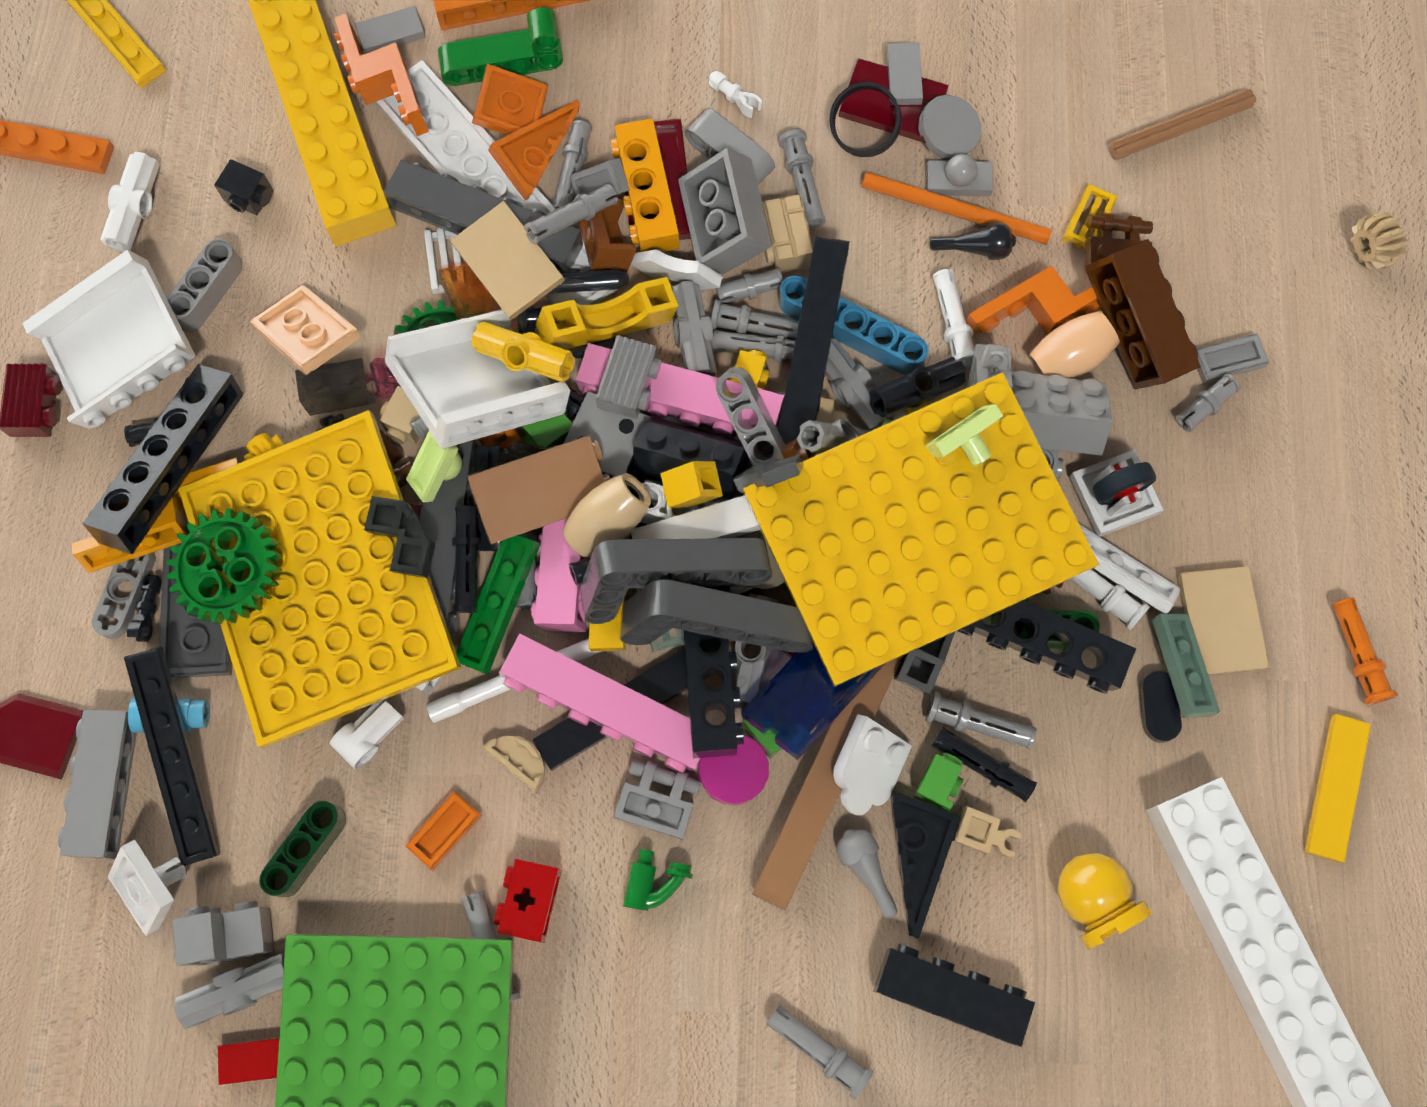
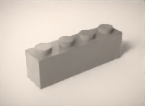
M83 709L82 719L78 721L76 726L77 751L70 763L72 775L71 788L66 793L64 808L67 812L65 825L61 828L58 836V845L61 848L60 855L108 860H115L117 857L137 733L131 732L129 728L128 712Z

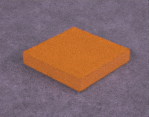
M487 64L472 124L509 135L541 118L548 84Z

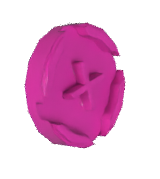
M744 735V744L737 745V755L700 758L698 762L697 775L706 790L705 792L712 799L724 805H741L752 800L764 789L769 777V762L764 749L754 739Z

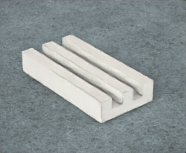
M437 228V232L432 233L431 230H424L433 294L466 289L462 257L453 245L457 282L451 283L445 239H452L457 234L444 231L441 228ZM433 241L439 242L444 280L442 285H439Z

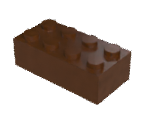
M1149 239L1084 266L1101 309L1118 335L1120 343L1117 348L1134 389L1164 384L1201 367L1198 362L1197 348L1188 337L1185 330L1184 316L1175 305L1172 298L1171 284L1164 278L1159 265L1158 252L1151 246Z

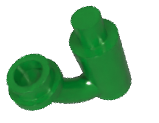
M640 849L637 863L631 862L623 907L648 911V909L660 906L673 895L685 878L692 879V866L670 862L669 869H666L665 874L671 875V877L659 889L652 891L656 867L651 866L654 851Z

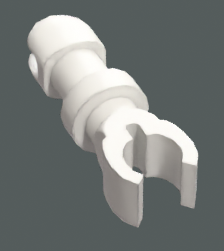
M714 71L709 75V85L717 92H723L729 102H736L743 115L752 118V106L757 111H761L762 101L757 95L743 92V88L739 84H732L728 81V77L719 71Z

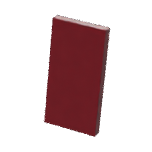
M681 119L654 121L679 240L691 239L678 182L679 178L688 173ZM635 157V158H633L632 160H633V161H640V160H642V159H644V158ZM646 185L638 187V189L640 190H646L650 188ZM647 214L644 216V218L646 219H653L656 217V215L654 214ZM632 215L628 216L629 225H634Z

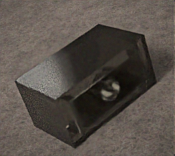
M363 358L321 365L316 370L310 371L307 375L300 370H295L299 402L310 416L376 403L371 372Z

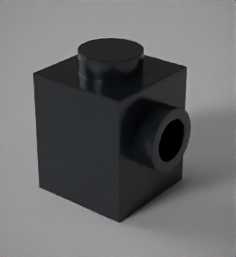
M232 159L229 160L214 184L222 199L232 209L240 213L247 211L256 216L262 207L269 203L273 191L264 173Z

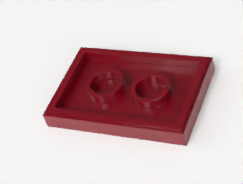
M858 58L848 87L860 82H872L889 90L888 67ZM922 77V105H899L902 116L900 136L927 143L923 135L920 136L918 130L919 117L929 102L938 96L947 94L949 85ZM866 89L848 96L842 102L838 117L893 133L897 116L895 105H890L889 97L879 91Z

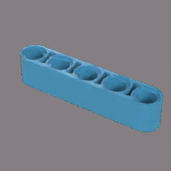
M795 275L785 278L780 286L779 307L783 313L799 321L807 279ZM797 293L801 298L794 300L790 299L787 295ZM840 296L832 339L836 338L838 342L903 375H908L916 368L924 366L929 352L928 345L924 339ZM853 322L858 324L860 328L852 330L846 327L845 324ZM875 338H886L889 343L886 345L878 344ZM904 353H915L919 359L910 360L905 357Z

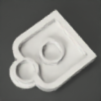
M859 714L856 716L833 772L835 783L842 788L841 802L847 811L854 815H863L869 811L872 805H882L890 798L912 745L869 717Z

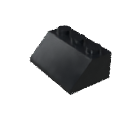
M661 418L645 420L633 445L634 472L662 480L660 473L692 461H715L723 494L721 497L733 499L737 490L733 480L739 472L745 470L749 461V457L740 440Z

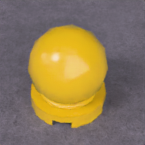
M1086 853L1074 857L1062 870L1057 889L1062 908L1074 921L1086 925V932L1079 937L1087 950L1104 943L1103 940L1117 931L1119 934L1125 932L1153 914L1145 900L1138 903L1131 900L1133 886L1127 871L1116 859L1100 853Z

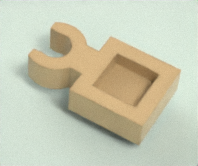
M963 806L952 841L984 854H990L993 845L995 851L1001 856L1015 857L1016 853L1005 847V839L1009 836L1021 839L1022 835L1014 829L998 830L1001 819L971 807Z

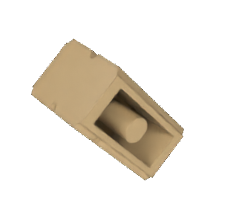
M794 195L784 197L783 199L778 198L765 201L763 209L772 247L765 250L767 263H773L774 269L779 267L781 273L791 272L794 269L810 268L813 243L802 197Z

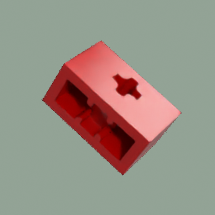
M515 859L514 866L507 867L503 887L508 888L505 903L499 902L495 913L494 924L499 925L497 933L545 943L562 870L556 867ZM530 890V896L535 898L534 905H527L526 910L523 911V904L518 902L519 896H526L527 891Z

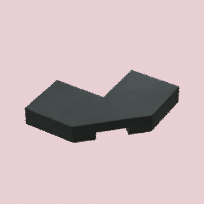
M372 496L364 530L372 534L397 538L390 571L428 579L435 543L410 504L406 501Z

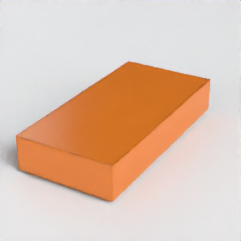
M454 791L405 847L430 870L434 871L483 815Z

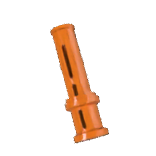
M1346 598L1333 603L1332 607L1335 610L1346 642L1352 653L1356 665L1353 667L1354 677L1360 679L1366 695L1364 703L1368 706L1393 699L1398 694L1396 690H1391L1384 672L1387 666L1382 659L1377 658L1355 598Z

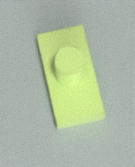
M996 404L984 405L925 446L932 457H945L961 446L971 464L976 466L992 455L979 433L1002 418L1003 415Z

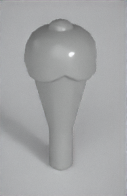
M849 829L844 832L843 838L837 844L838 857L842 865L848 866L873 894L884 917L891 918L897 914L898 910L885 887L877 855L879 846L870 832L862 829L856 831Z

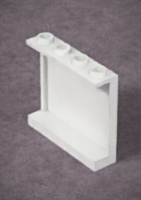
M128 249L22 323L27 334L41 339L75 412L67 417L68 421L88 429L100 426L107 417L117 410L128 407L136 397L156 388L161 380L172 373L182 370L186 363L196 357L148 260Z
M503 310L389 336L387 339L385 363L441 449L565 414L570 389L565 382L551 384L546 376L526 369L512 371L504 365L503 361L476 352L475 348L471 346L472 334L481 322L485 321L513 331L510 326L511 320Z

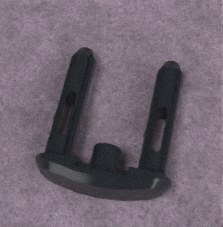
M617 269L561 272L565 281L584 280V283L558 285L548 294L616 290L629 283V276L627 273ZM531 305L517 316L519 334L535 333V328H537L536 322L542 307L533 308V305ZM616 337L590 344L612 349ZM571 351L575 359L583 358L585 351Z

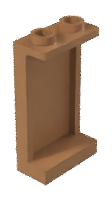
M583 436L520 459L466 475L490 544L569 518L578 503L588 493L609 480L608 473L602 474L598 462L603 460V455L597 440L591 441L590 436Z

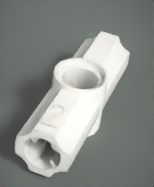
M134 152V154H130L120 184L113 185L109 191L108 207L110 213L100 240L104 245L117 251L125 252L127 249L131 250L141 219H147L152 210L151 190L160 164L156 159L145 153Z

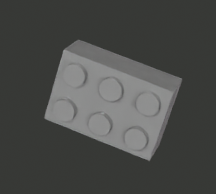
M726 148L678 179L696 261L702 262L718 274L723 275L772 247L752 159Z

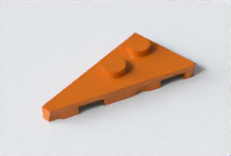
M578 100L490 145L489 153L525 201L530 198L578 114L581 105Z

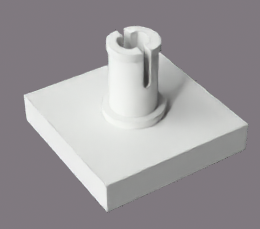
M133 840L121 846L109 872L108 879L144 935L147 936L160 928L174 902L166 887L185 879L186 870L183 865L178 868L176 867L181 863L177 857L154 869L137 842Z

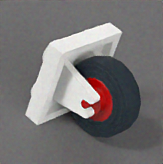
M1135 449L1072 472L1070 475V479L1095 533L1099 537L1157 516L1164 511L1152 487V484L1157 479L1156 474L1150 463L1140 462Z

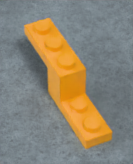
M233 458L190 472L180 487L239 464L237 458ZM179 489L133 554L100 544L92 536L72 543L73 556L88 573L182 543L178 539L177 534L180 533L187 536L189 533L185 508Z

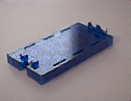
M813 643L811 651L797 652L741 711L742 718L763 734L768 730L772 731L776 735L775 743L796 760H799L885 664L868 671L862 678L863 674L834 687ZM820 723V725L811 733V731Z

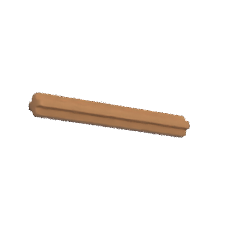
M1245 89L1114 140L1110 143L1109 152L1113 159H1121L1252 108L1256 102V96L1251 89Z

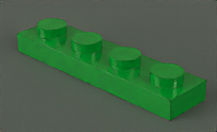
M520 535L501 541L476 603L477 612L472 613L456 654L460 664L481 673L489 674L541 545L540 543Z

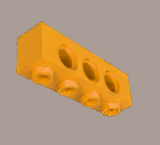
M653 118L614 125L616 138L610 139L613 157L614 159L620 158L630 189L627 191L628 195L623 196L626 216H633L634 225H629L632 244H639L640 252L655 249L666 252L680 249L679 233ZM635 157L644 158V159H642V160H640V161H633V160H632V159L635 158ZM643 185L650 187L646 190L638 189V187ZM647 214L656 215L653 219L644 218Z

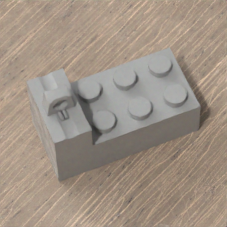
M976 344L967 388L1003 372L1041 448L1103 456L1112 425L1107 383L1099 382L1095 379L1080 380L1065 378L1061 375L1031 374L1027 371L1013 372L1011 369L1010 348L991 344Z

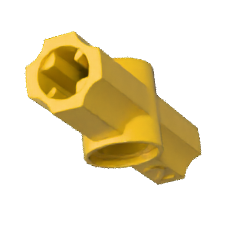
M484 321L477 325L475 332L472 334L471 346L475 348L476 352L503 361L504 365L512 371L526 369L554 380L565 382L569 379L574 369L575 357H573L571 351L545 343L539 335L533 332L519 334Z

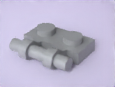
M633 760L629 773L642 778L639 787L624 783L614 818L683 840L694 804L681 800L684 791L697 795L701 782L688 777L689 773L686 772L674 773L658 768V763L651 761L643 763ZM653 781L671 786L670 796L651 791L650 788Z

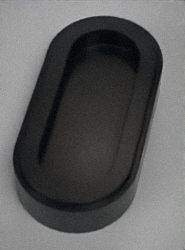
M1154 671L1143 678L1139 688L1142 723L1145 734L1151 740L1165 743L1179 735L1182 728L1181 711L1169 673Z

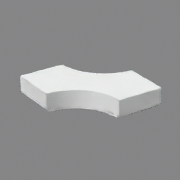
M657 249L635 253L631 265L653 279L667 277L668 280L676 282L693 281V283L699 284L700 290L720 288L723 279L720 274L700 261L678 259L666 255Z

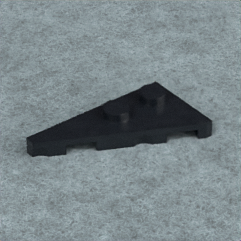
M894 791L891 799L908 935L919 939L961 816Z

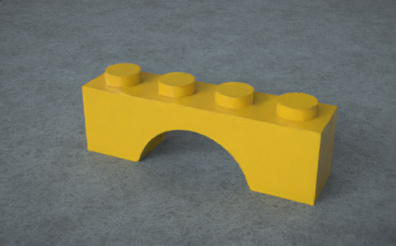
M663 277L638 283L626 293L599 304L581 305L573 299L544 306L537 319L536 327L543 342L567 350L617 337L618 335L621 336L668 324L679 305L668 278Z

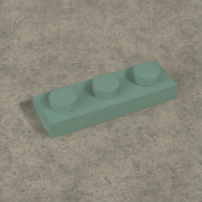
M1159 614L1152 619L1182 717L1198 718L1216 715L1220 712L1189 615Z

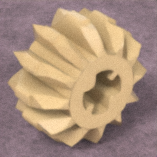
M1388 211L1376 214L1371 213L1358 220L1357 225L1352 227L1354 237L1350 241L1355 247L1353 252H1357L1359 256V263H1365L1368 269H1379L1382 267L1387 268L1400 261V257L1406 254L1404 245L1408 243V240L1403 234L1406 228H1401L1399 225V217L1393 218L1392 214Z

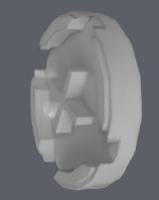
M943 95L934 98L924 107L919 117L918 130L920 136L923 135L927 142L925 144L927 148L941 158L952 159L955 155L968 154L976 147L981 137V123L976 111L968 102L957 96Z

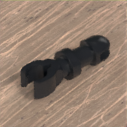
M147 575L144 577L140 588L142 590L141 599L136 602L134 608L137 614L130 621L127 628V637H136L137 642H149L152 637L153 625L151 615L156 614L157 605L154 603L156 595L160 594L162 586L161 578L158 575Z

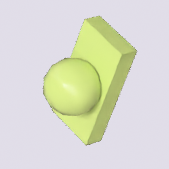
M428 431L406 478L422 502H433L443 480L448 481L456 478L461 472L463 464L460 453L457 452V446L454 445L441 449L430 431Z

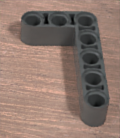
M759 538L607 540L599 543L594 548L580 585L585 620L591 624H603L612 621L618 614L628 588H644L655 580H673L701 587L754 586L769 581L772 578V569L766 543Z
M673 580L652 581L623 604L620 640L631 645L650 644L674 628L788 652L802 653L813 649V640L798 608L794 606Z

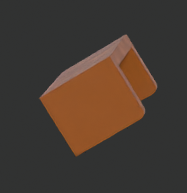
M618 199L615 205L595 213L593 219L579 221L590 270L617 269L627 272L629 270L636 249L633 244H623L618 225L624 208L622 199Z

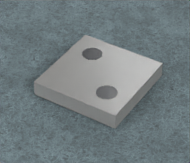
M588 391L564 443L583 436H590L591 441L597 440L603 455V460L598 461L602 473H608L612 477L627 474L634 459L633 445L645 420L651 418L640 412L638 418L635 419L597 407L595 399L597 394Z

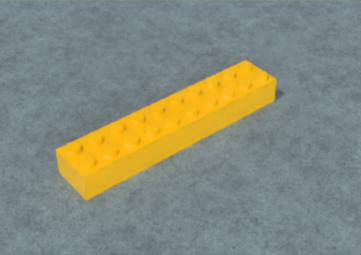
M248 0L325 228L335 247L396 227V222L383 193L384 189L317 0Z

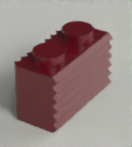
M6 364L0 408V430L9 437H51L52 427L57 424V411L54 405L56 404V395H59L61 392V381L58 374L47 364Z

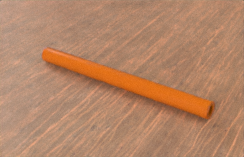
M866 172L863 179L862 188L987 227L989 223H1004L1011 228L1013 235L1047 245L1052 232L1050 228L870 172Z

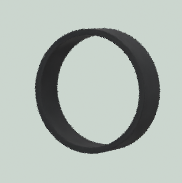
M860 82L847 87L837 96L830 110L829 123L832 135L842 149L857 157H873L885 152L896 141L901 130L902 116L895 97L888 89L876 83ZM866 89L876 90L889 97L895 105L897 117L894 131L884 144L875 149L859 151L849 148L840 141L836 132L835 119L837 111L842 102L851 94Z

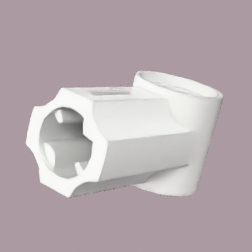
M384 699L374 703L355 722H350L343 726L333 736L330 745L354 770H357L375 755L378 750L377 745L405 718Z

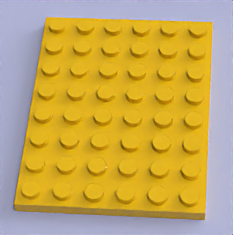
M1003 372L803 461L804 466L798 476L770 487H757L755 484H751L743 488V493L834 687L1100 565ZM997 405L1003 417L979 433L992 454L988 459L973 466L961 446L945 457H932L925 445L982 406Z
M370 410L178 488L190 523L199 526L200 514L211 519L212 510L216 509L224 515L226 509L230 508L236 511L237 514L240 511H244L250 514V518L254 516L262 521L261 526L264 525L272 530L269 537L279 542L272 551L282 554V558L274 561V565L283 570L272 575V579L276 580L279 585L274 587L268 586L267 591L272 596L271 600L261 597L259 601L262 610L249 607L250 618L248 619L241 617L237 613L236 623L228 622L224 618L223 623L220 624L258 747H268L461 669L429 574L427 579L391 572L390 567L397 538L372 534L364 530L372 496L403 501L377 422ZM237 536L231 540L230 550L236 546ZM206 552L200 556L201 564L206 559ZM250 567L246 568L243 572V581L249 577ZM218 583L211 590L212 597L218 592ZM233 584V586H234V594H235L237 590H236L235 584Z

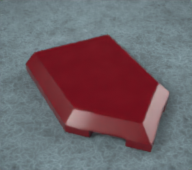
M21 693L0 703V763L62 780L77 741L76 726L78 721L82 719L83 710Z

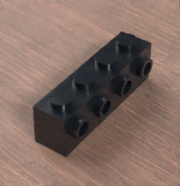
M898 944L897 949L887 948L873 992L1014 1046L1022 1047L1035 1002L1025 999L1026 991L1008 984L1004 985L1003 990L989 985L991 978L970 970L968 976L953 971L955 964L936 957L933 958L932 963L919 959L920 951L902 944Z

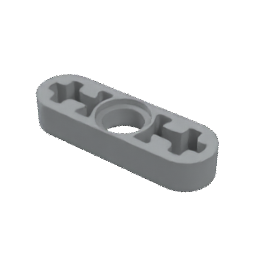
M154 552L144 555L142 561L138 560L134 563L132 560H128L113 566L92 618V625L97 633L109 639H117L127 632L128 625L136 611L134 609L135 604L141 599L142 590L140 588L145 576L151 574L155 564ZM127 569L129 572L134 571L138 575L135 578L128 573H124V570ZM124 581H131L133 585L131 594L126 598H118L116 595L117 586ZM112 601L120 606H123L124 609L121 610L118 607L114 608L113 606H111ZM114 617L118 620L116 626L110 625L108 627L104 624L106 618L112 619Z

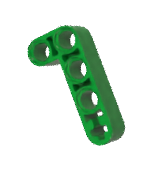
M546 7L531 10L527 14L529 29L448 42L438 48V59L442 81L450 86L482 82L487 64L519 75L549 71L560 67L563 63V55L554 11Z

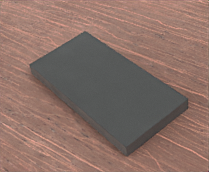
M170 547L165 548L163 552L159 647L164 649L171 678L232 675V661L221 625L212 622L211 619L208 622L198 619V614L194 616L186 613L187 606L176 603L180 595L169 591L177 582L166 578L167 574L175 571V567L166 564V561L176 559L177 554L171 551Z

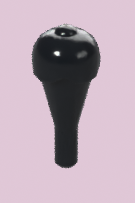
M999 222L989 223L988 227L955 237H935L930 239V249L932 251L958 250L988 256V260L1005 259L1016 245V237L1012 234L1011 228Z

